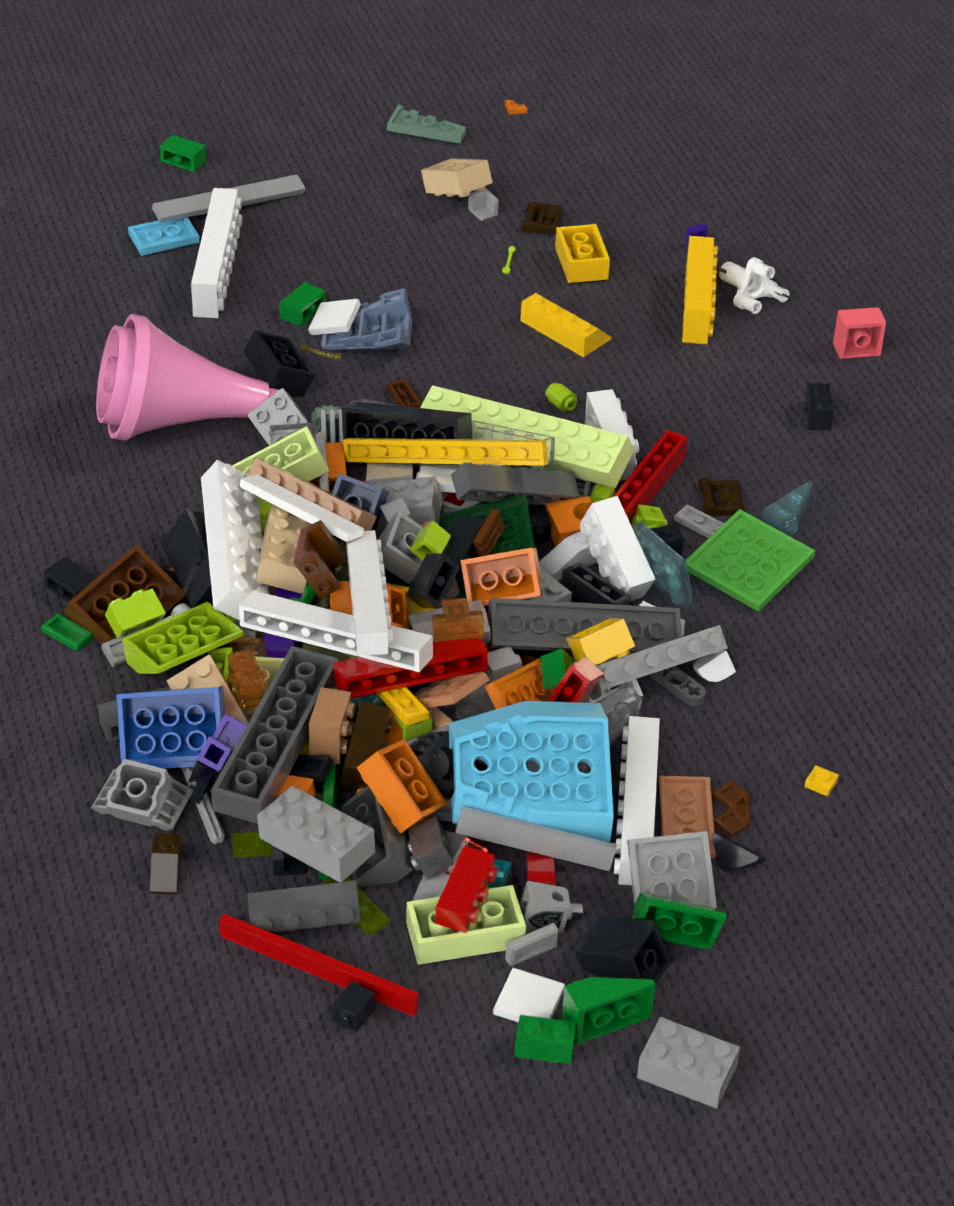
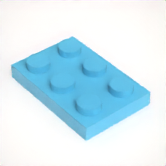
M188 217L162 223L158 220L128 227V234L141 256L200 243L199 235Z

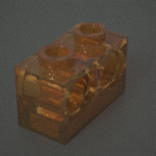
M252 649L227 654L229 678L241 710L258 707L266 693V688Z

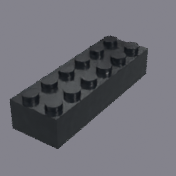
M354 402L341 407L343 440L347 438L473 439L472 413Z

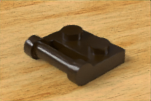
M538 202L528 203L526 208L527 215L521 225V231L523 233L539 232L556 235V227L559 226L563 206ZM540 213L538 222H533L535 214Z
M704 477L698 481L699 489L703 494V511L709 516H733L739 509L745 512L739 480L711 481L710 478ZM711 491H717L719 506L713 503Z

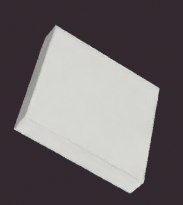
M359 299L320 303L308 329L310 335L348 332L361 305Z
M512 968L495 1004L493 1014L519 1022L520 1015L552 1019L564 992L565 984Z

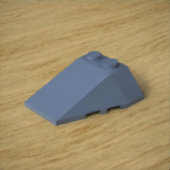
M403 288L379 296L380 300L369 305L367 302L361 304L362 308L358 309L349 331L323 334L321 348L325 350L392 351L410 346L412 316L406 289Z

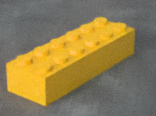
M689 236L682 342L708 344V337L713 336L718 246H714V238Z

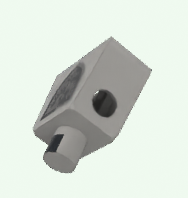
M532 881L526 882L519 904L526 925L525 934L552 923L558 928V933L563 932L567 919H582V904L570 903L566 888Z

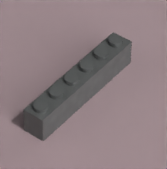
M466 462L461 464L451 474L458 500L495 502L526 494L528 505L545 506V503L580 497L573 472H565L560 469L552 471L545 470L544 468L527 469V467L515 468L508 465L491 466V464L477 465Z

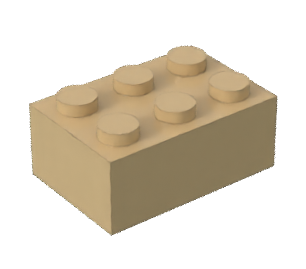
M449 159L421 170L426 193H434L435 196L446 194L447 197L455 195L465 197L470 195L471 191L484 190L486 185L492 183L488 160Z

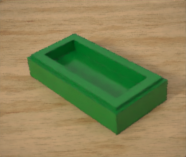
M59 613L41 626V631L77 652L94 639L93 633Z

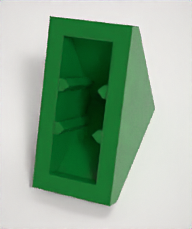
M562 648L541 656L542 680L545 690L559 685L570 666L576 663Z

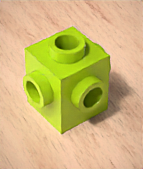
M638 505L632 520V528L635 532L667 525V520L664 518L660 507Z

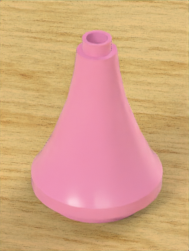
M130 314L123 327L114 325L108 335L99 371L96 412L98 421L108 424V432L112 439L127 441L139 434L166 426L206 419L249 418L248 413L279 390L269 388L267 382L247 377L213 363L176 342L157 328L147 317Z

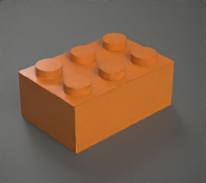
M405 739L377 751L357 767L363 781L368 784L376 796L377 802L384 808L390 817L391 823L398 829L400 834L428 820L448 805Z

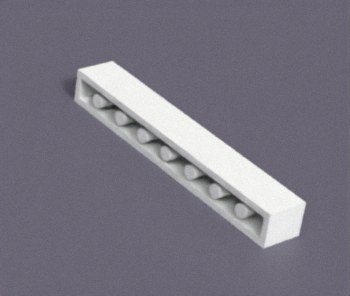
M364 531L362 537L346 542L357 656L388 654V644H393L391 616L389 615L381 540H376L375 531Z
M253 591L239 604L240 626L357 656L353 615L258 591ZM391 625L393 644H388V654L358 656L420 672L433 657V636Z
M629 716V725L623 726L622 741H627V744H622L621 759H626V763L621 762L620 778H625V781H620L619 796L624 797V800H619L618 815L622 816V819H617L616 835H621V839L616 838L615 854H619L620 859L615 858L614 874H619L618 884L632 885L627 840L654 837L660 718Z

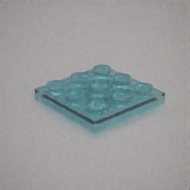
M639 522L634 526L635 535L654 574L657 587L660 591L669 593L676 605L681 604L686 610L692 608L694 601L686 561L644 523Z

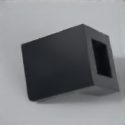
M272 845L274 876L305 874L304 862Z

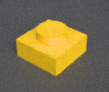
M815 765L806 779L804 787L828 796L837 783L839 774Z

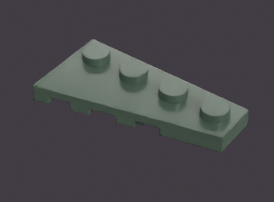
M397 105L387 123V131L461 144L466 134V127L446 120L439 122L434 116L428 115L424 117L419 115V111L412 109L409 112L404 110V106Z

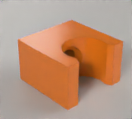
M590 496L545 503V508L552 524L551 539L555 547L565 538L581 531L580 522L592 504Z

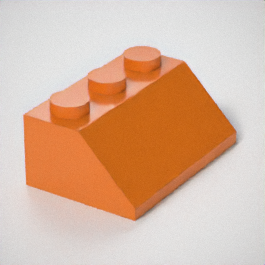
M536 548L460 560L467 602L481 600L483 606H488L490 598L522 600L541 596V574Z

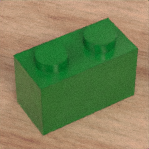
M171 135L160 145L161 162L195 172L207 161L206 145Z
M304 282L286 298L281 300L279 305L280 318L301 327L315 316L320 303L325 302V290Z
M520 1015L516 1034L515 1057L571 1064L576 1022Z

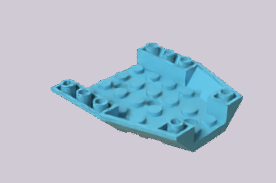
M523 701L449 723V749H453L455 791L451 797L453 824L457 825L462 806L610 842L614 816L608 718L601 703ZM483 760L486 762L487 770H477L474 766V761ZM526 762H536L539 766V771H529L526 768ZM580 762L588 764L590 772L587 774L581 773L578 770L577 764Z

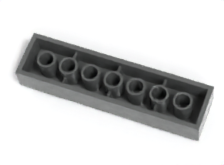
M291 646L211 789L213 811L258 824L257 815L276 799L309 737V722L320 688H335L333 662H338L339 658Z

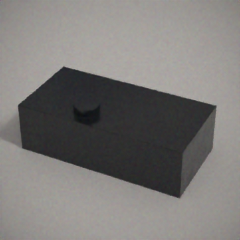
M185 509L161 544L191 608L205 602L213 606L204 513Z

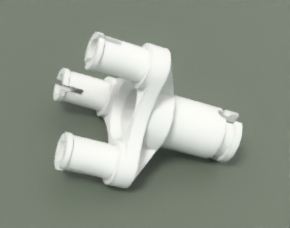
M756 257L748 261L746 269L733 262H726L721 267L727 270V273L719 272L720 279L738 289L733 303L740 309H746L753 314H757L762 308V303L755 300L757 298L773 297L780 302H785L788 299L782 294L789 296V291L779 287L776 282L770 280L775 274V269L764 264L762 260Z

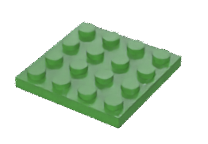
M739 509L683 562V569L759 612L815 557V550Z

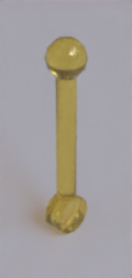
M306 344L300 346V350L303 352L308 351L330 357L334 361L341 359L339 353L332 354L309 348Z

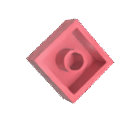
M879 307L838 310L833 344L840 359L881 355L886 321Z

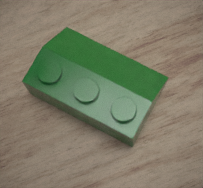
M640 892L633 907L632 918L655 921L663 941L701 949H711L726 920V913L719 908Z

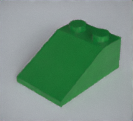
M589 977L580 981H573L569 985L564 986L562 1020L576 1022L574 1040L576 1045L651 1018L655 982L650 979Z

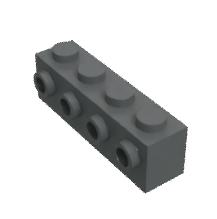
M356 880L248 893L250 924L271 933L360 922Z

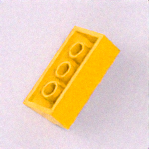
M537 293L521 302V321L582 357H585L612 338L597 327Z

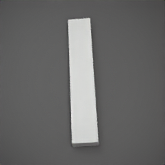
M258 474L242 478L240 481L241 488L311 524L322 520L332 535L346 542L363 536L364 528Z

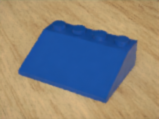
M223 686L116 694L121 764L123 759L159 768L195 766L208 737H213L225 715Z

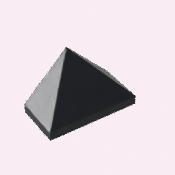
M713 833L711 837L720 868L725 872L760 864L766 860L764 856L722 834Z

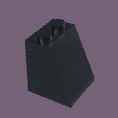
M600 914L574 950L581 968L597 977L650 979L655 982V986L671 964L657 924L653 920Z

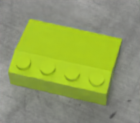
M205 602L122 638L126 662L137 673L159 674L244 636V631L221 612L214 609L210 603Z

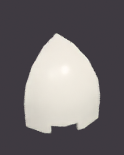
M727 650L703 656L693 665L695 672L699 676L712 682L724 680L736 672Z

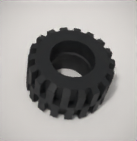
M449 731L426 733L427 735L417 737L418 741H413L410 745L413 748L412 751L442 796L453 795L455 791L453 749H449ZM439 749L446 753L449 760L448 771L442 779L438 778L432 769V758Z

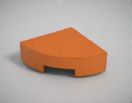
M505 100V107L509 115L527 113L528 108L524 104L519 105L514 100Z

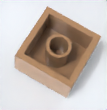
M320 688L309 722V755L330 756L335 764H340L343 754L347 755L349 748L348 736H352L355 721H351L355 710V703H351V692Z

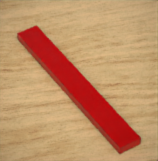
M223 914L219 919L220 937L344 988L353 981L374 992L375 1001L409 1015L415 1016L418 1011V992L227 914Z

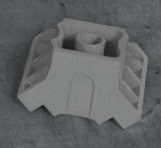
M123 759L122 764L111 772L91 809L100 814H110L119 819L146 826H156L167 831L172 830L193 790L174 780L166 769Z

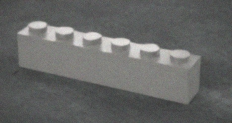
M720 625L596 665L604 674L592 693L727 649L728 647Z

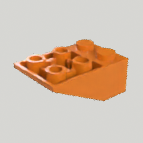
M338 581L341 585L340 589L330 594L331 610L353 615L350 582ZM386 584L391 625L409 630L407 593L404 590Z

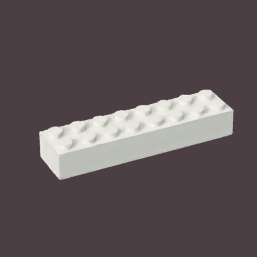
M213 188L191 282L193 317L218 318L219 312L224 310V299L227 297V286H229L230 281L229 274L232 273V262H234L235 250H237V238L240 236V227H242V215H239L242 199L238 198V189Z
M216 460L201 477L213 607L240 620L239 604L253 591L269 594L268 585L255 582L263 541L258 496L240 487L241 479L247 477L248 473H243L230 464Z

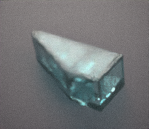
M806 482L763 509L762 521L786 535H793L797 531L810 502L813 482Z

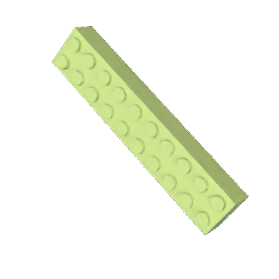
M433 385L420 407L472 413V437L475 440H546L548 464L544 466H531L552 471L560 469L565 472H573L576 478L616 488L634 452L627 435Z

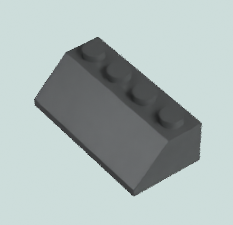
M367 785L339 808V811L374 829L375 853L351 874L352 881L356 880V887L397 883L413 870L410 860L411 855L407 846L406 832L400 834Z

